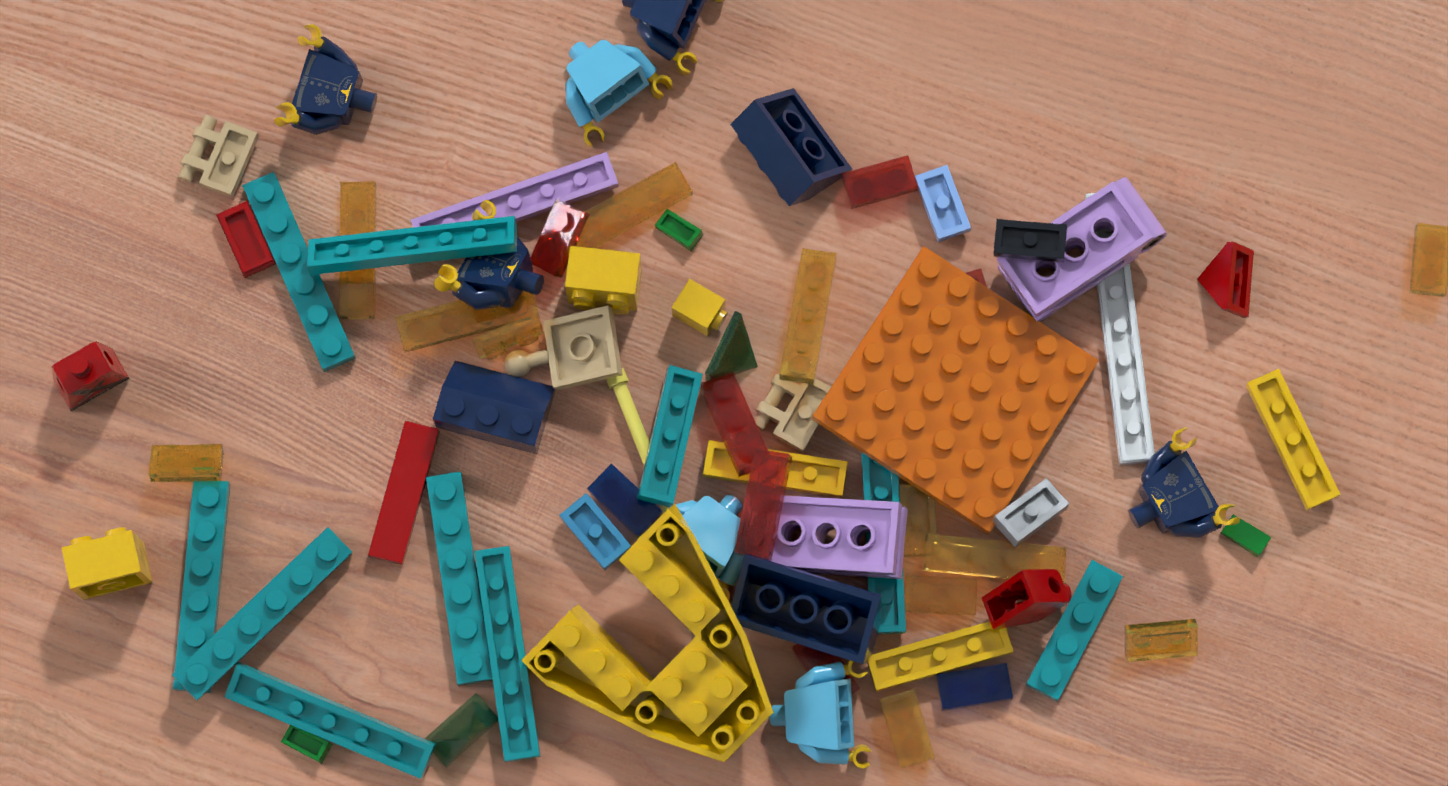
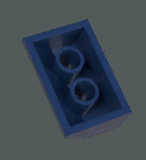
M794 88L755 99L730 124L737 133L740 142L747 147L757 161L758 167L768 176L777 189L778 195L786 201L788 206L811 199L853 170Z
M454 361L442 385L433 421L436 428L537 454L556 389L550 385Z

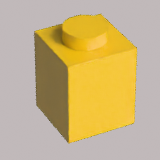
M690 278L671 307L673 317L707 337L713 328L717 331L719 330L728 312L724 311V298Z

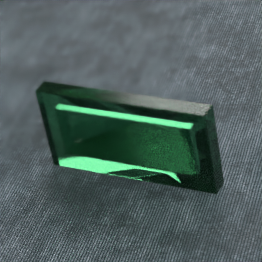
M737 311L734 312L705 371V380L710 383L758 367L742 314Z
M475 693L425 739L436 743L433 753L447 768L498 722V717L479 695Z

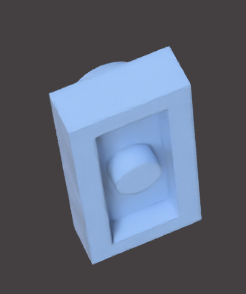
M948 165L916 175L914 181L937 242L970 232L971 226Z

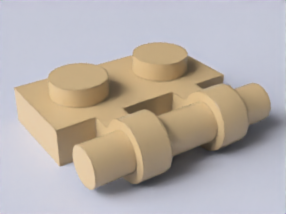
M205 115L201 125L196 126L192 136L195 139L189 153L184 154L180 164L183 167L178 178L191 183L195 172H202L203 174L199 181L201 187L233 198L259 135L257 132L225 121L221 132L218 133L213 131L217 119ZM207 144H213L215 146L209 160L201 159Z
M785 364L781 373L775 374L770 384L773 387L765 401H760L755 409L757 415L751 424L763 431L769 420L778 423L773 432V437L804 453L819 426L818 423L810 418L831 386L809 374H806L801 385H798L792 381L797 373V369ZM786 393L793 396V399L786 411L783 412L777 406Z

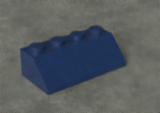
M745 554L731 607L742 627L864 664L873 654L881 623L882 595Z

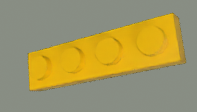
M1280 369L1247 382L1245 386L1306 511L1339 497L1341 494Z
M708 440L703 477L842 498L848 461Z
M989 621L872 654L867 659V664L875 691L879 692L1013 653V648L1007 629L993 630Z

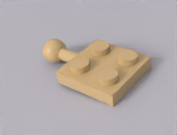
M607 305L543 321L547 350L531 354L523 350H514L506 356L504 362L506 371L516 377L526 376L532 367L549 364L552 386L556 390L621 376L623 374L613 308Z

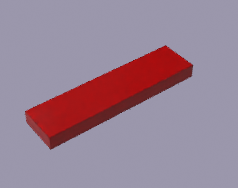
M409 421L404 422L369 549V557L399 565L404 564L425 488L426 477H428L440 433L439 429Z

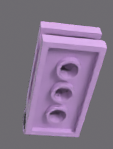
M1124 177L1116 182H1111L1051 222L1053 224L1067 225L1064 262L998 257L997 262L999 265L997 266L1029 314L1036 321L1041 322L1138 258V254H1142L1156 246L1167 236V232L1128 178ZM1106 229L1112 232V235L1108 238H1100L1095 233ZM1073 248L1084 252L1083 255L1077 258L1070 257L1066 253ZM1045 267L1055 271L1049 277H1042L1037 272Z
M767 494L750 495L748 497L745 528L747 554L811 574L902 579L908 509L902 507V504L899 502ZM801 527V536L792 542L791 535L793 531ZM836 529L835 539L831 543L826 544V535L831 530ZM871 531L870 541L866 545L860 546L861 536Z

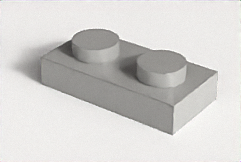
M1046 478L996 514L993 522L1016 548L1066 511L1070 503Z

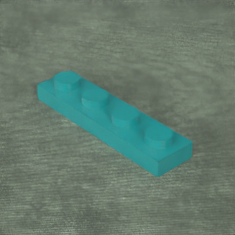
M669 365L666 369L637 499L666 507L673 505L703 374Z
M1091 560L1032 671L1026 686L1056 702L1059 700L1123 578L1122 575Z

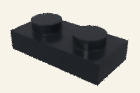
M997 219L994 257L1064 262L1067 225Z

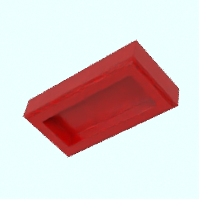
M248 201L216 214L244 278L276 265Z

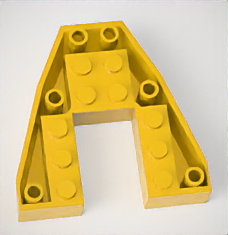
M674 504L626 551L619 561L695 635L693 640L653 678L577 604L568 611L521 661L546 686L650 738L725 762L774 712L747 636L693 532L676 504Z

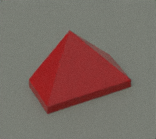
M1232 241L1226 243L1197 280L1222 310L1246 318L1249 317L1254 250Z

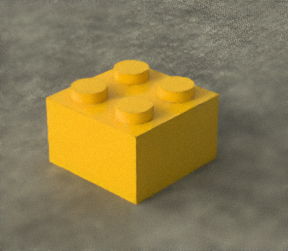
M570 246L565 282L568 304H574V308L584 311L608 305L613 308L614 314L621 315L629 314V310L637 311L642 275L640 253Z
M126 527L114 528L106 531L105 537L93 540L91 536L78 537L70 541L71 545L61 547L70 589L85 600L153 583L144 542L132 530L127 531Z

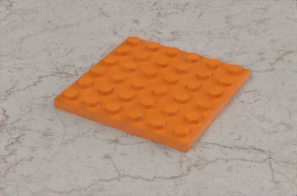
M923 246L810 419L988 535L995 526L993 522L994 516L1007 507L1099 360L1040 321H1036L1035 318Z

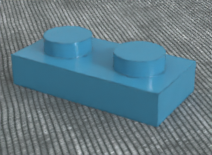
M587 493L559 515L561 520L604 571L619 560L631 547L629 542Z

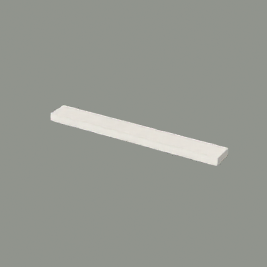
M1095 193L1086 194L1085 200ZM1102 229L1095 234L1100 238H1108L1112 235V232ZM1129 263L1096 285L1119 466L1148 463L1151 456L1155 454Z

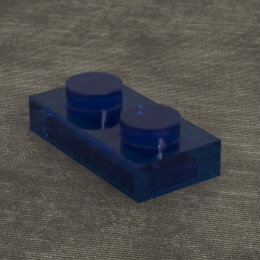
M612 463L587 488V491L637 538L663 514L656 504L637 499L639 489Z
M1007 663L936 675L942 711L1013 699Z

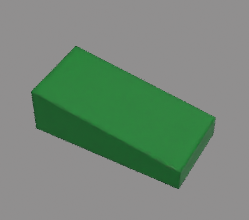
M669 209L665 210L654 225L655 228L690 252L703 236L701 229Z
M1242 519L1236 525H1225L1221 531L1222 535L1256 557H1259L1271 539V536Z
M292 725L289 726L281 740V743L320 764L323 763L333 745L319 736Z

